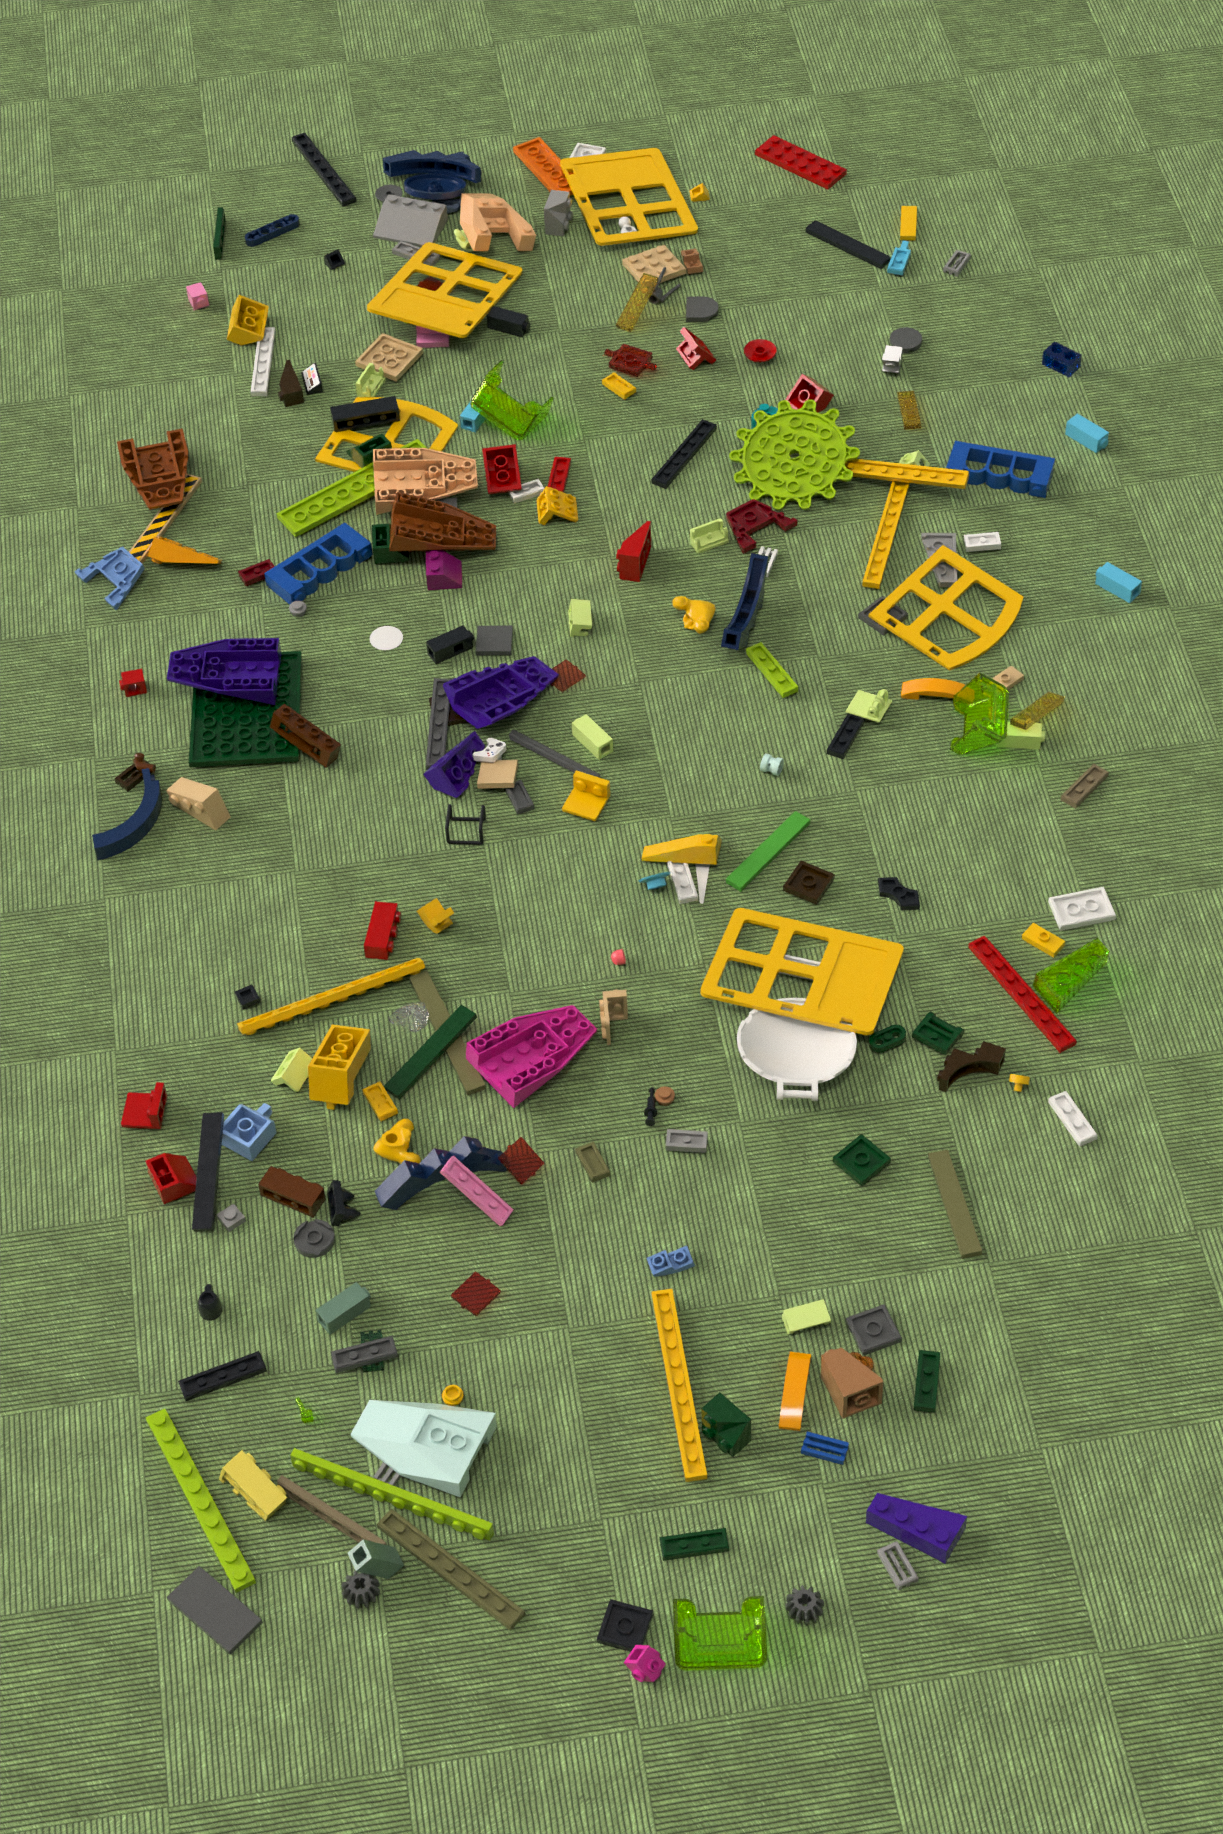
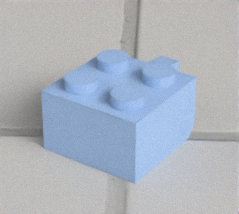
M264 1103L256 1111L243 1104H239L224 1121L222 1145L253 1161L276 1134L275 1123L269 1119L272 1114L271 1106Z

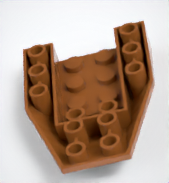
M396 493L391 513L389 551L495 550L496 525L441 501L412 496L406 493Z

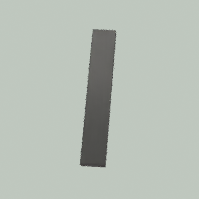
M434 678L426 770L446 754L450 702L443 684L452 679Z

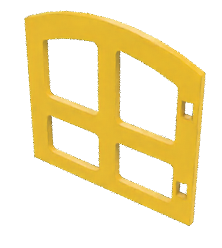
M356 397L353 403L385 397ZM396 399L400 412V421L393 422L385 434V437L391 442L392 449L404 446L395 443L410 418L416 416L442 429L429 448L442 452L457 430L458 424L436 410L414 402ZM350 430L333 431L316 456L315 462L355 472L361 469L356 462L335 457L333 454L344 441L359 445L373 437ZM330 445L334 446L332 450L328 449Z
M942 545L870 612L868 617L950 671L977 659L996 645L1013 625L1024 597ZM941 562H946L963 573V575L940 595L920 581ZM974 583L982 585L1006 601L1000 616L992 627H988L953 604ZM913 592L931 604V606L913 623L907 626L887 612L906 594ZM941 614H946L980 636V638L970 645L949 654L920 634ZM890 620L891 622L896 624V626L893 627L887 622ZM934 649L940 653L939 656L932 653L931 650Z

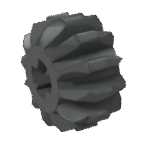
M354 1569V1576L346 1575L347 1582H342L343 1598L347 1599L349 1606L355 1603L357 1609H359L361 1604L368 1608V1602L375 1603L376 1596L380 1594V1589L378 1588L380 1585L379 1580L375 1579L374 1575L358 1574Z
M802 1584L800 1591L793 1588L792 1594H788L786 1597L785 1609L789 1611L788 1616L790 1619L796 1618L797 1624L801 1620L804 1621L806 1626L809 1624V1620L816 1623L817 1616L823 1614L824 1601L820 1599L821 1594L819 1591L813 1593L814 1588L812 1586L805 1590Z

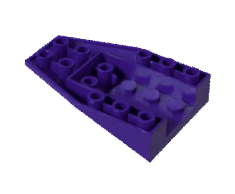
M279 638L222 639L171 652L167 681L275 705L281 661Z

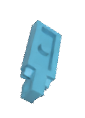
M902 241L900 248L895 247L887 273L904 274L911 255V250L908 247L909 241Z

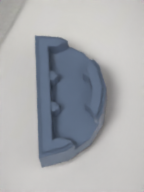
M461 199L432 200V203L446 205L447 214L460 209Z

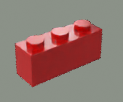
M375 901L364 942L365 958L388 960L389 954L393 952V938L397 937V923L401 922V911L398 910V903Z

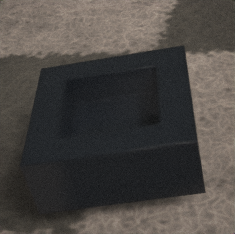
M252 984L234 992L243 1010L261 1003L260 997Z

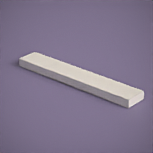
M265 327L263 340L257 341L251 397L268 396L276 334L275 327Z

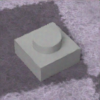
M234 1204L216 1214L217 1219L228 1232L246 1222L245 1216Z

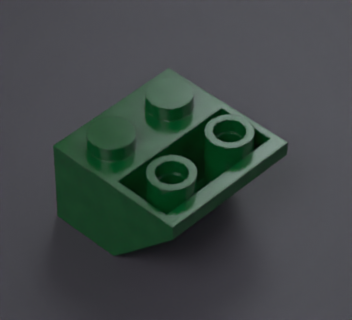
M379 434L346 452L363 468L373 462V449H392V445L383 434Z
M391 524L372 525L375 564L409 561V551H389Z

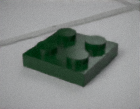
M860 1134L833 1157V1163L863 1186L891 1163V1158Z

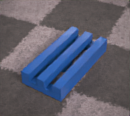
M807 1431L801 1448V1454L843 1465L849 1448V1442ZM808 1446L821 1449V1451L808 1448ZM826 1452H833V1453H836V1454H840L841 1456L829 1454V1453H826Z

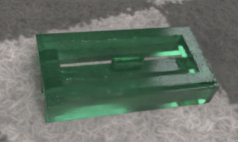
M377 1330V1333L369 1331L367 1334L360 1332L361 1344L365 1343L366 1339H369V1341H373L376 1338L381 1339L382 1330ZM384 1361L379 1362V1366H375V1363L369 1367L367 1365L362 1366L363 1372L383 1371Z

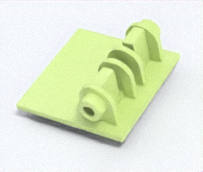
M886 689L879 690L877 695L858 690L846 709V713L880 723L892 700L888 699V691Z

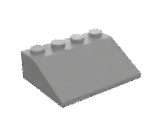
M388 194L382 205L373 238L398 243L403 241L419 247L428 242L435 243L448 221L447 206Z

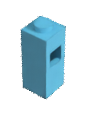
M479 391L475 394L460 415L462 429L476 433L494 408L493 395Z
M1078 413L1066 423L1065 435L1095 453L1108 445L1109 432Z
M1109 562L1099 567L1096 571L1095 584L1128 603H1131L1141 592V580Z

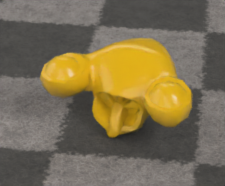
M678 596L672 600L675 609L686 611L683 617L685 629L695 630L698 634H703L709 629V624L716 610L714 604L703 600H690L684 596Z
M403 1118L399 1120L389 1131L382 1134V1137L379 1138L373 1148L377 1155L400 1164L404 1160L416 1163L421 1162L419 1155L414 1152H407L411 1132L414 1130V1125L410 1119Z

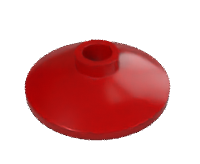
M765 339L752 340L744 347L745 356L754 362L769 361L775 357L777 352L776 346L771 341Z

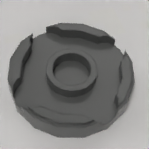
M898 328L891 333L890 344L891 346L902 347L903 353H909L912 350L914 352L922 345V335L913 328Z
M313 1219L310 1222H303L294 1232L296 1250L301 1255L309 1258L326 1255L335 1243V1234L332 1226L323 1220Z

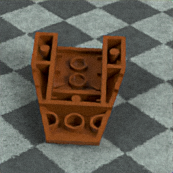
M183 428L167 431V442L135 448L133 438L117 441L122 467L149 510L183 503L189 454Z

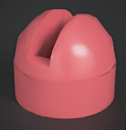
M623 949L616 950L611 954L614 964H626Z

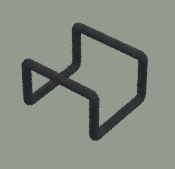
M449 804L445 824L447 843L483 844L482 828L483 821L486 820L485 806H481L480 818L453 817L452 806ZM450 820L479 821L480 841L450 840Z

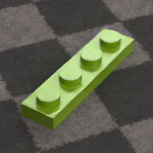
M762 642L746 648L748 657L782 698L798 692V685Z

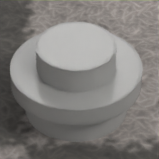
M295 601L289 605V611L295 617L303 616L307 610L306 604L302 601Z

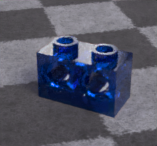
M1054 341L1043 351L1042 365L1070 377L1080 368L1082 354Z

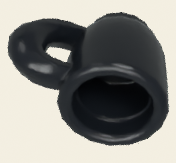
M211 1284L205 1286V1291L201 1293L198 1299L200 1316L209 1321L217 1319L222 1313L220 1299L214 1293Z

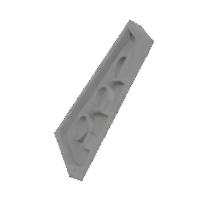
M921 533V540L928 558L942 545L956 553V533ZM941 562L933 569L939 587H951L957 581V569L946 562Z

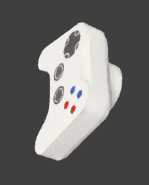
M488 738V746L482 751L474 752L473 758L478 762L489 763L501 760V755L507 750L506 743L494 738Z

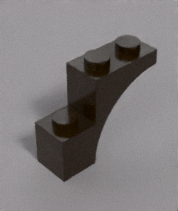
M983 1041L980 1048H976L974 1055L954 1048L951 1055L946 1056L944 1070L939 1071L937 1077L939 1090L947 1092L956 1080L969 1074L992 1073L998 1075L1005 1061L1006 1048Z

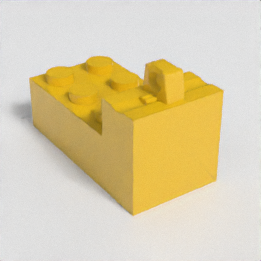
M331 1025L308 1065L310 1100L326 1102L327 1109L332 1110L335 1109L337 1104L348 1105L354 1095V1079L371 1050L370 1029Z

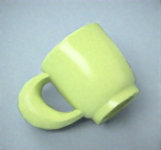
M455 229L454 234L458 244L462 249L472 252L473 249L464 231Z

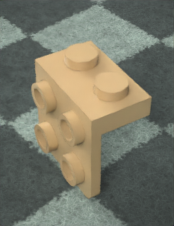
M626 990L604 991L603 1000H599L602 1039H606L607 1045H611L610 1021L628 1019Z

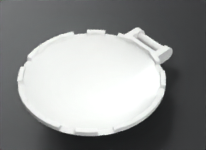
M805 998L777 999L796 1005H804L806 1001ZM782 1007V1010L793 1011V1009ZM753 1009L749 1012V1016L742 1020L738 1028L737 1047L744 1062L754 1072L766 1079L777 1082V1100L800 1098L818 1101V1083L835 1078L847 1069L855 1056L857 1039L854 1032ZM841 1021L842 1024L851 1025L847 1022ZM783 1085L811 1086V1091L783 1090Z

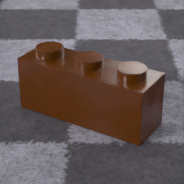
M270 1166L258 1184L261 1196L314 1218L326 1200L324 1188L321 1185L308 1182L301 1176L289 1174L282 1168L277 1169Z

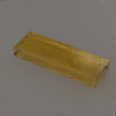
M914 391L897 392L904 430L920 429L921 421Z

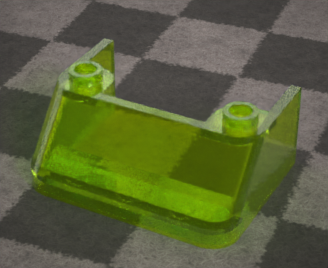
M501 360L486 374L472 396L470 405L475 411L515 440H523L548 415L554 398L550 397L542 406L535 401H529L524 406L499 388L502 381L500 372L504 363Z

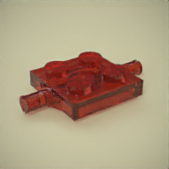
M623 344L616 351L606 349L604 352L605 356L612 357L609 362L610 369L638 377L646 368L653 371L657 368V364L650 363V360L653 358L652 352Z

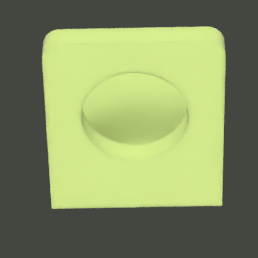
M919 450L905 454L899 462L901 464L921 466V459L924 466L929 467L930 465Z

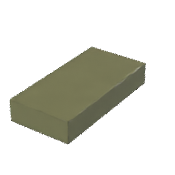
M594 1141L575 1148V1153L592 1183L610 1176V1170Z

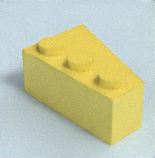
M241 1450L222 1467L219 1480L222 1483L228 1481L234 1487L233 1493L237 1496L241 1494L246 1499L247 1505L266 1521L285 1504L287 1500L286 1492L280 1485L276 1486L270 1480L271 1476L265 1469L261 1470L255 1464L256 1460L251 1454H245Z

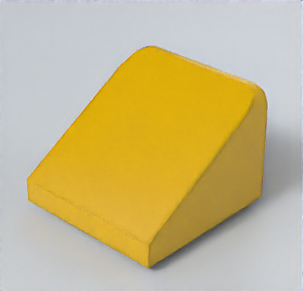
M703 183L690 190L692 202L710 200L709 191Z

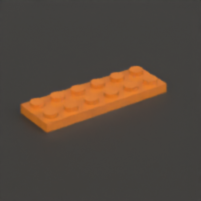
M540 137L513 147V152L549 192L551 190L570 192V196L573 195L560 166L561 159Z

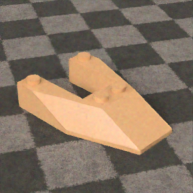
M461 193L460 225L473 251H488L492 238L491 233H509L517 251H533L536 234L532 226L503 198L489 193Z

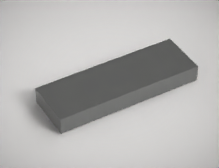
M393 1335L330 1352L335 1373L398 1357Z

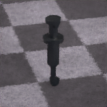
M651 1087L648 1091L650 1092V1097L647 1099V1108L644 1110V1115L647 1117L645 1120L647 1126L655 1125L653 1117L657 1116L655 1097H653L655 1089Z

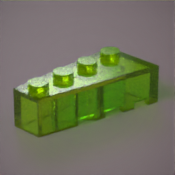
M1096 938L1036 973L1032 986L1057 1014L1106 964L1110 951L1099 938Z

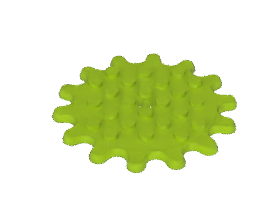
M812 399L806 400L803 407L797 410L791 408L787 400H782L778 403V411L774 415H768L764 411L758 410L754 413V419L757 422L756 427L753 429L740 428L736 432V436L744 442V446L739 450H733L729 453L731 461L743 464L742 470L734 474V481L738 484L752 483L753 488L749 492V498L758 501L764 496H770L773 498L772 506L777 511L782 510L789 501H797L802 510H808L811 507V498L816 495H822L827 500H832L836 495V491L832 486L833 483L836 481L849 482L853 478V472L845 467V463L849 460L857 459L860 455V450L857 447H849L846 444V441L855 434V428L851 425L838 427L835 421L840 413L835 408L828 410L824 414L817 413L816 402ZM791 454H799V456L796 458L790 457Z

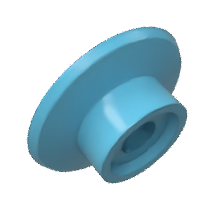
M671 872L651 875L638 881L639 883H646L648 890L666 886L665 877L669 876Z

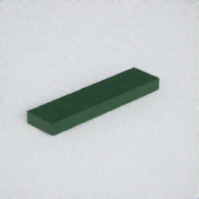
M223 207L217 209L213 244L215 260H221L226 222Z

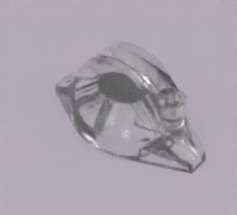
M423 1002L408 1003L397 1009L388 1019L392 1024L408 1031L417 1032L427 1026L429 1012Z

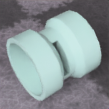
M765 753L760 764V771H769L772 775L779 776L783 769L784 759L780 757L773 758L772 755Z

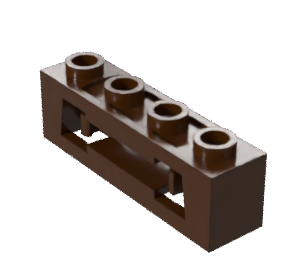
M283 704L273 713L270 728L325 768L338 758L341 744L289 706ZM282 725L286 726L285 731L280 728ZM313 750L315 752L321 751L320 756L315 754Z

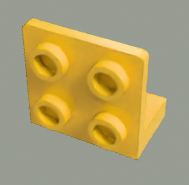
M546 486L536 500L539 524L545 525L548 520L552 519L553 514L577 522L576 497Z
M575 771L573 774L574 788L564 803L562 811L596 821L611 796L610 781Z

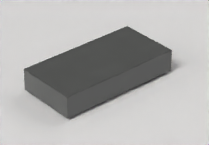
M522 780L515 781L514 788H504L517 815L535 809Z

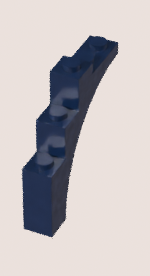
M412 150L383 158V172L390 177L417 173H439L461 177L474 183L481 182L482 172L480 167L472 163L470 156L462 151L450 155H444L439 151L422 155Z
M751 553L743 591L735 614L729 625L724 629L721 647L739 650L747 646L750 629L755 627L757 610L762 608L765 593L764 585L770 556Z
M464 1136L450 1151L434 1148L420 1163L404 1160L375 1190V1194L381 1207L397 1210L418 1192L447 1179L440 1171L452 1156H455L471 1172H506L510 1166L506 1160V1155L502 1151L482 1147L479 1139Z

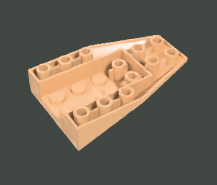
M427 448L373 449L376 515L392 511V505L397 492L424 497L430 500H438L478 488L476 459Z

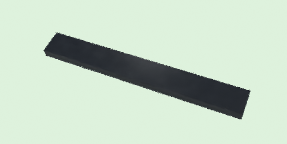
M302 133L291 137L293 144L341 206L344 207L356 203L354 194L307 134Z

